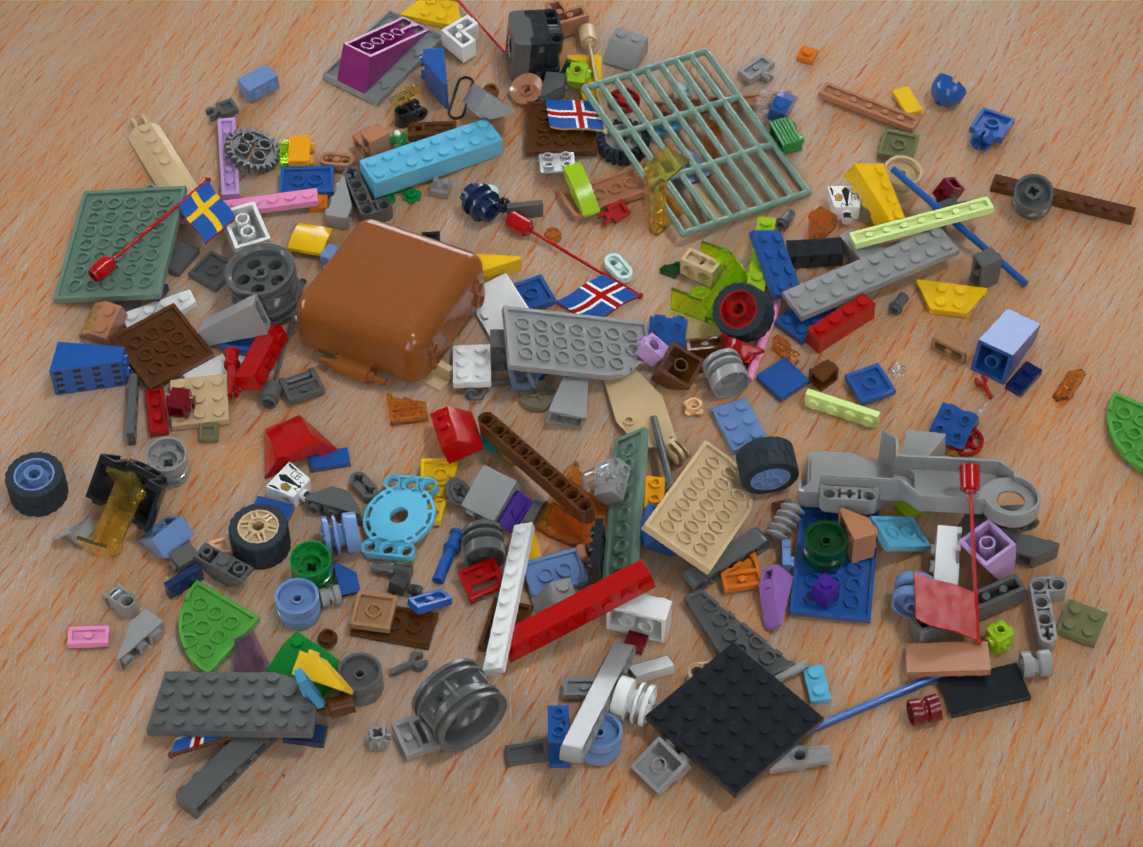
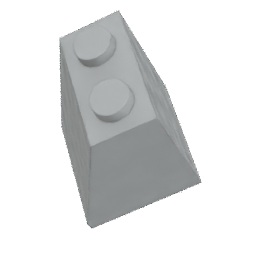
M907 429L902 454L946 457V434Z
M483 465L461 506L466 510L465 513L473 518L478 516L482 519L497 522L514 492L517 490L525 495L527 491L516 480Z

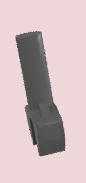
M414 651L410 653V659L407 662L389 669L391 676L409 669H414L420 673L425 670L428 663L427 660L416 662L423 658V652Z

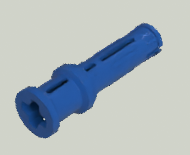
M451 528L449 531V539L443 545L444 553L432 577V581L436 584H444L454 557L461 551L460 546L463 541L461 529Z

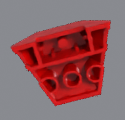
M301 415L265 429V479L277 475L288 462L294 463L316 453L321 457L336 451L337 448Z

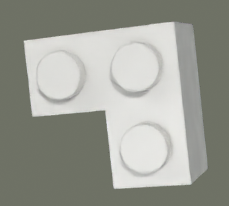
M466 15L441 30L442 45L463 63L477 55L476 40L479 39V24L472 17Z

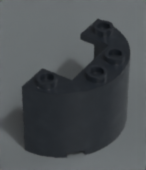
M100 454L85 497L91 499L95 505L103 506L104 504L112 503L118 506L120 511L131 513L134 515L132 523L136 524L138 529L148 532L154 527L169 485L167 477L157 469L132 458L130 460L120 459L121 456L115 454Z

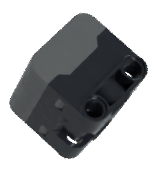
M516 10L509 13L505 56L512 80L519 75L532 73L544 81L546 71L560 72L559 53L562 52L564 36L556 10Z

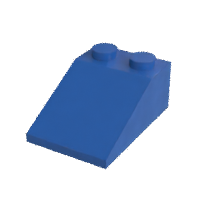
M444 48L423 49V56H420L421 67H424V69H421L422 79H425L426 87L445 109H449Z

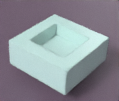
M677 82L687 97L691 99L693 90L689 84ZM674 91L673 99H680Z

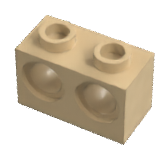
M690 247L681 258L680 274L712 288L721 277L722 261Z

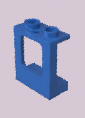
M569 705L548 706L550 768H571V762L562 761L559 758L561 745L570 729Z

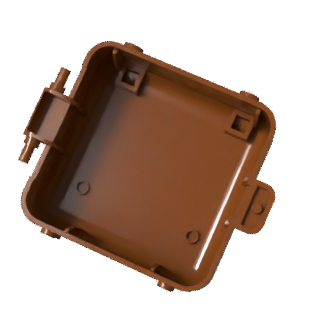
M375 219L363 220L357 224L298 299L296 314L300 339L304 345L316 350L323 349L339 355L337 358L332 359L321 355L319 363L328 365L333 370V373L367 385L369 383H378L386 386L388 379L378 376V369L396 375L397 379L406 382L421 381L433 369H437L438 365L436 364L440 363V359L476 309L482 307L485 300L483 265L480 258L471 251Z

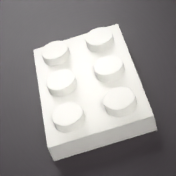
M490 344L453 346V388L491 387Z

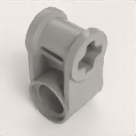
M120 583L114 584V588L101 596L109 608L114 609L126 619H133L139 614L136 596L126 590Z

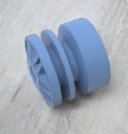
M355 511L342 513L340 523H337L334 515H331L332 524L327 523L326 516L321 517L320 532L322 543L331 552V557H333L332 548L335 547L337 555L341 556V546H346L348 554L362 552Z

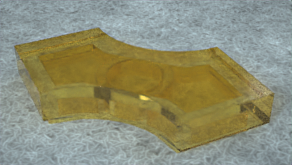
M412 84L399 89V93L389 98L390 104L399 106L411 101L413 96L421 93L420 85Z

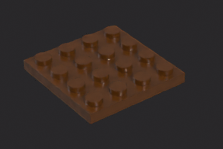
M527 101L526 156H539V154L547 152L561 153L564 151L574 152V156H596V131L552 129L549 124L546 101Z
M175 303L110 337V341L114 346L125 347L126 355H129V366L149 390L160 388L168 384L170 380H175L214 358L212 350Z

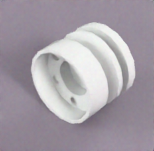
M625 675L621 676L612 696L609 713L621 721H624L630 713V723L634 725L638 720V726L644 728L648 723L645 720V715L656 706L658 687L651 684L648 688V684L643 682L637 690L636 679Z

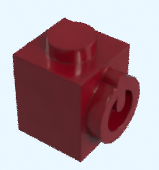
M944 177L932 194L935 196L936 201L940 203L952 197L958 199L965 189L955 177Z
M172 387L170 394H167L166 407L169 416L188 419L189 413H193L195 410L196 396L192 395L191 389Z

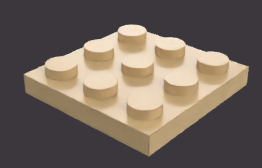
M227 373L170 380L171 389L172 387H185L191 389L192 395L196 396L195 410L193 413H189L188 419L172 417L173 431L199 428V424H230Z

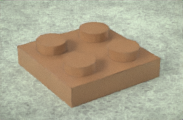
M358 590L349 623L350 628L390 634L398 604V596Z

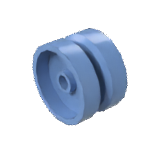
M905 571L896 577L891 601L893 610L900 616L908 619L915 616L913 571ZM916 571L917 573H919V574H921V575H923V576H926V577L931 578V579H935L934 577H932L931 575H929V574H927V573L920 572V571Z
M296 577L286 580L276 589L274 597L278 617L284 626L294 630H302L311 627L319 620L322 612L318 588L312 581Z
M607 713L584 759L585 762L590 765L602 766L615 761L620 755L623 728L616 716Z

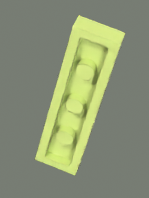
M807 389L805 393L804 406L874 429L879 424V411L811 389Z

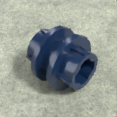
M471 183L467 185L459 197L462 201V210L477 222H490L494 220L502 208L499 204V195L485 183Z

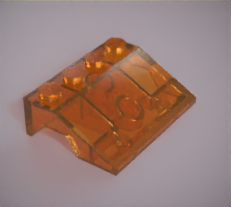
M574 461L565 468L562 474L592 499L596 518H603L605 526L608 519L609 505H605L593 496L597 480H592L583 474L579 469L578 462ZM549 496L534 526L536 530L552 540L573 548L585 543L589 549V544L593 540L591 538V526H595V520L589 524L581 523L555 499Z

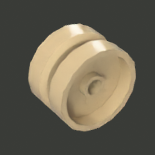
M897 155L887 160L884 166L898 201L911 200L917 194L890 171L896 166L915 184L920 186L923 175L922 167L916 160L908 156Z

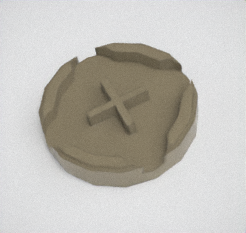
M539 380L535 390L527 389L519 392L520 403L523 408L530 412H546L551 406L556 390L551 383Z

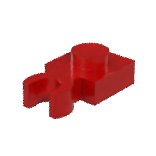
M621 198L607 206V213H599L597 219L604 217L606 222L602 224V227H606L611 220L616 224L629 216L631 212Z

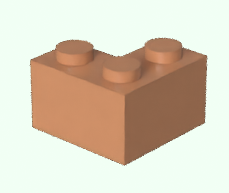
M562 0L545 2V9H554L558 12L564 37L578 34L579 27L582 24L589 23V14L583 4L567 9Z
M379 123L372 127L368 126L352 135L353 147L364 158L391 150L389 144L390 134Z

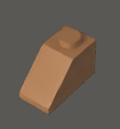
M943 323L932 337L931 350L964 365L967 349L959 330Z

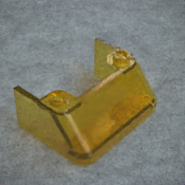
M668 146L651 161L646 162L643 168V211L649 233L656 237L672 224L666 216V203L677 219L684 213L675 199L666 194L667 182L690 162V159Z
M106 467V472L115 483L92 539L77 536L76 539L91 556L115 558L122 552V543L139 502L145 497V490L136 475Z

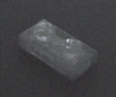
M612 458L583 472L582 488L589 492L618 478V461Z

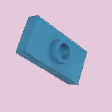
M302 668L296 669L294 674L302 695L305 698L309 697L318 710L324 707L325 703L319 689Z

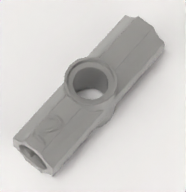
M823 745L810 748L795 746L768 771L769 773L793 770L794 772L801 773L808 767L832 764L830 746Z

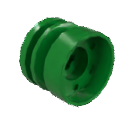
M313 540L304 541L296 545L289 557L292 578H306L312 581L318 589H327L334 578L331 552L327 546Z

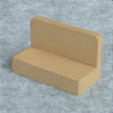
M440 360L439 364H436L438 365L437 369H433L425 379L421 380L422 383L438 392H441L453 380V366Z

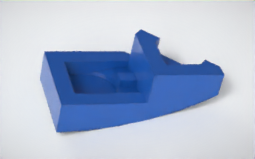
M333 562L341 596L358 594L360 586L356 572L337 562Z

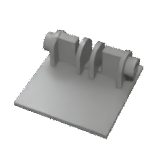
M564 151L561 153L547 152L539 154L541 174L564 173V166L575 163L574 152Z

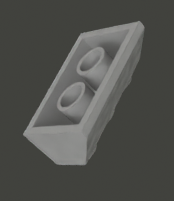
M475 83L472 84L463 99L467 104L466 108L482 119L487 117L491 120L515 112L508 104Z

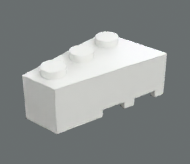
M938 525L935 544H931L930 556H934V560H930L929 572L933 573V577L936 580L958 585L959 552L961 551V545L958 543V540L961 538L962 527Z

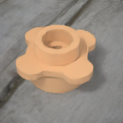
M689 398L684 402L686 407L685 414L687 416L703 414V409L701 408L702 401L698 398Z

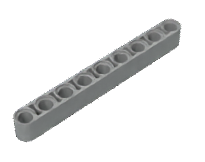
M621 642L613 643L561 745L560 760L576 764L583 763L610 709L617 683L621 676L627 675L633 663L636 652L635 645Z

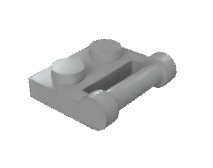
M416 715L391 724L407 761L429 752H438L442 748L435 740L430 726L423 724ZM415 725L421 726L428 743L423 744Z

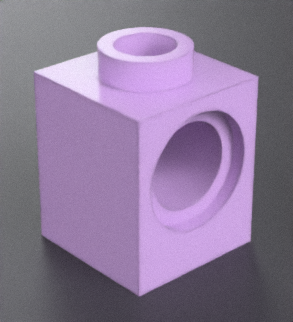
M651 332L648 336H642L639 339L635 353L652 367L663 358L669 346Z

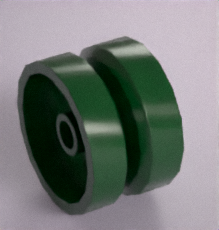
M825 520L815 522L807 528L804 535L803 559L808 566L816 571L832 572L839 569L845 563L849 540L844 527L836 522Z

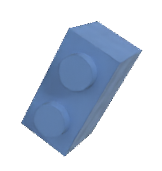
M267 65L237 79L239 92L250 103L279 89L278 76Z

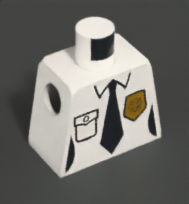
M828 186L827 202L832 217L834 219H842V223L845 225L851 224L853 219H858L861 197L859 194L854 193L852 190L853 186Z
M288 462L266 485L269 499L293 504L295 508L302 501L305 502L307 495L312 494L310 478L291 462Z

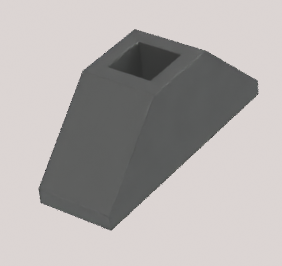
M331 486L305 497L306 510L313 514H321L331 518V515H334L336 519L341 520L342 513L355 511L357 525H362L361 511L353 495L348 490Z
M1001 528L1016 543L1015 564L1035 568L1057 558L1060 543Z
M206 542L193 556L195 561L212 579L227 587L243 584L254 570V567Z

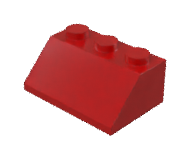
M447 406L430 414L440 448L449 464L485 449L471 411Z

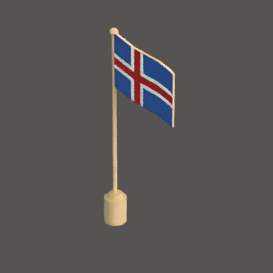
M585 23L578 29L582 48L589 50L594 81H598L592 49L598 43L594 25ZM596 88L598 103L603 109L600 90ZM545 98L550 128L558 130L600 131L603 134L609 133V130L589 101L552 100Z

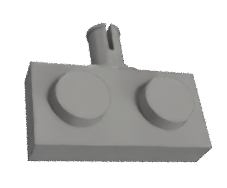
M762 54L738 70V76L749 84L761 77L770 82L774 76L768 72L774 68L775 63Z

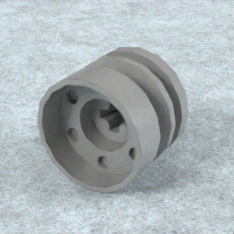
M724 348L711 353L702 364V370L709 381V385L714 395L718 398L728 399L735 397L746 390L750 384V376L743 365L741 357L732 348Z
M172 437L159 438L151 443L146 452L147 464L167 477V482H169L167 489L177 488L184 484L190 475L185 445L180 440Z

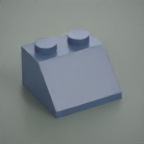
M182 515L166 516L151 530L137 539V541L157 559H169V553L190 542V538L194 533Z

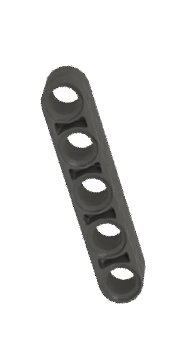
M755 527L729 543L708 575L693 565L684 572L682 579L694 592L700 589L704 590L721 579V572L732 568L737 562L745 561L754 552H756L757 556L765 552L771 545V541L759 528Z

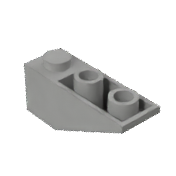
M342 176L340 182L335 186V194L330 198L329 209L325 210L324 218L327 219V227L349 230L353 220V210L345 177Z
M147 608L137 615L129 625L116 658L120 671L130 666L139 655L145 653L155 641L160 640L164 633H166L163 621Z

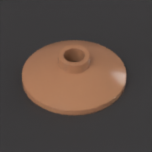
M532 73L519 75L510 86V96L517 104L527 105V101L539 99L543 82L537 75Z

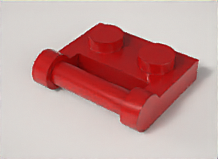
M494 557L457 571V576L470 604L476 603L480 598L500 591L503 575ZM497 579L498 583L479 591L473 592L472 590L492 580Z

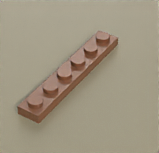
M825 82L818 92V97L909 133H913L920 123V118L829 82Z

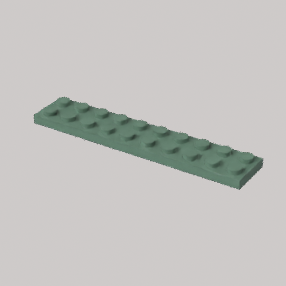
M645 427L614 440L613 459L620 458L631 467L624 501L609 504L602 579L639 560L640 526L643 517L649 430Z

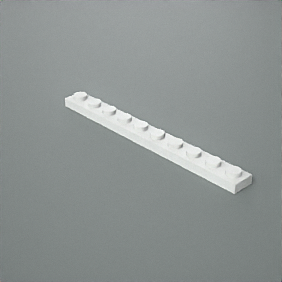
M533 522L514 525L483 666L485 676L505 673L535 531Z

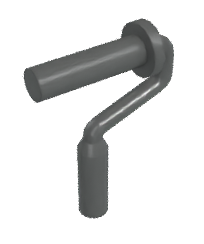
M510 378L491 380L492 387L511 385ZM488 387L483 388L480 396H478L476 389L467 388L464 393L465 398L473 401L483 400Z

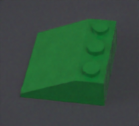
M296 631L282 645L265 672H275L296 679L292 671L300 651L308 653L309 649L321 653L320 657L327 660L336 671L341 660ZM313 682L323 698L332 689Z

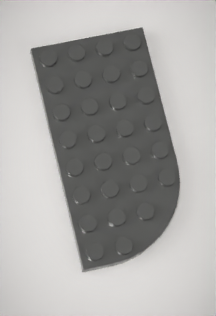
M165 671L148 724L147 733L148 736L312 738L317 720L316 705L313 704L309 697L305 698L302 695L296 679L275 672Z

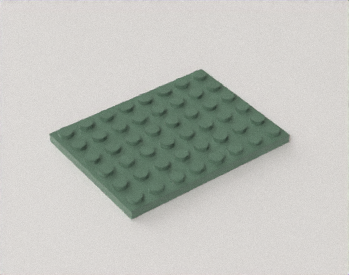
M186 186L84 191L54 295L55 303L161 299L182 216L179 208L174 210L114 261L115 270L104 280L93 281L88 275V270L102 256L114 257L187 196L188 190Z

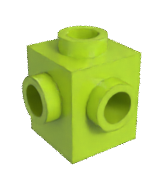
M571 62L570 68L567 67L566 78H568L567 82L570 88L581 89L582 85L587 84L591 80L592 70L589 69L588 64L585 62Z
M1002 619L997 623L993 622L987 626L984 641H988L989 649L997 656L1012 648L1015 633L1013 628Z

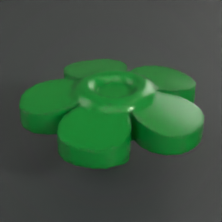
M395 130L393 131V136L389 138V143L394 144V149L407 145L406 139L408 135L405 132L400 135V131Z

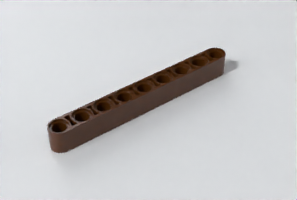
M483 412L478 416L480 433L485 439L583 524H589L595 520L596 515L592 499L493 413Z

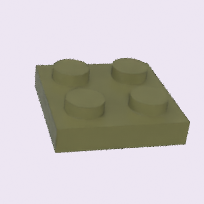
M885 128L877 158L889 160L891 157L899 155L914 159L920 135Z
M1069 599L1057 626V635L1094 648L1108 613Z

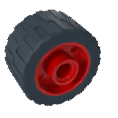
M735 282L727 285L718 293L712 307V315L716 326L721 332L748 343L764 337L771 329L775 315L773 302H771V298L756 286L746 282Z

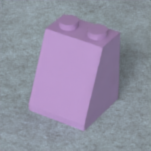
M989 519L974 529L976 560L998 580L1004 579L1015 571L1016 543ZM970 532L958 540V543L972 555Z

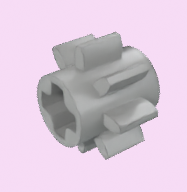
M378 724L371 729L368 728V735L365 736L366 743H369V749H375L379 752L385 747L388 748V741L392 740L391 733H387V727L378 726Z

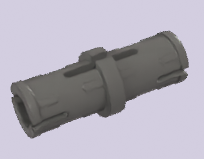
M373 561L371 573L385 574L392 577L398 568L412 576L413 565L396 564L393 561L390 563Z

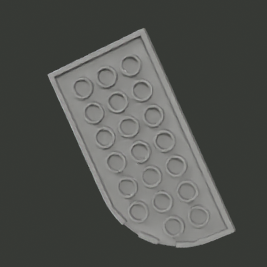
M503 306L502 308L508 370L612 380L633 373L644 361L635 351L638 347L637 342L642 336H648L647 322L513 306Z

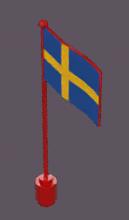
M205 177V181L114 257L102 256L90 266L88 275L95 282L104 280L115 270L114 261L177 208L180 209L186 221L199 233L205 245L235 220L234 213L210 184L211 178Z

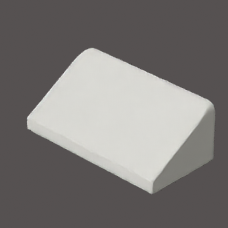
M668 656L632 665L629 670L632 678L636 679L637 684L674 674V665Z

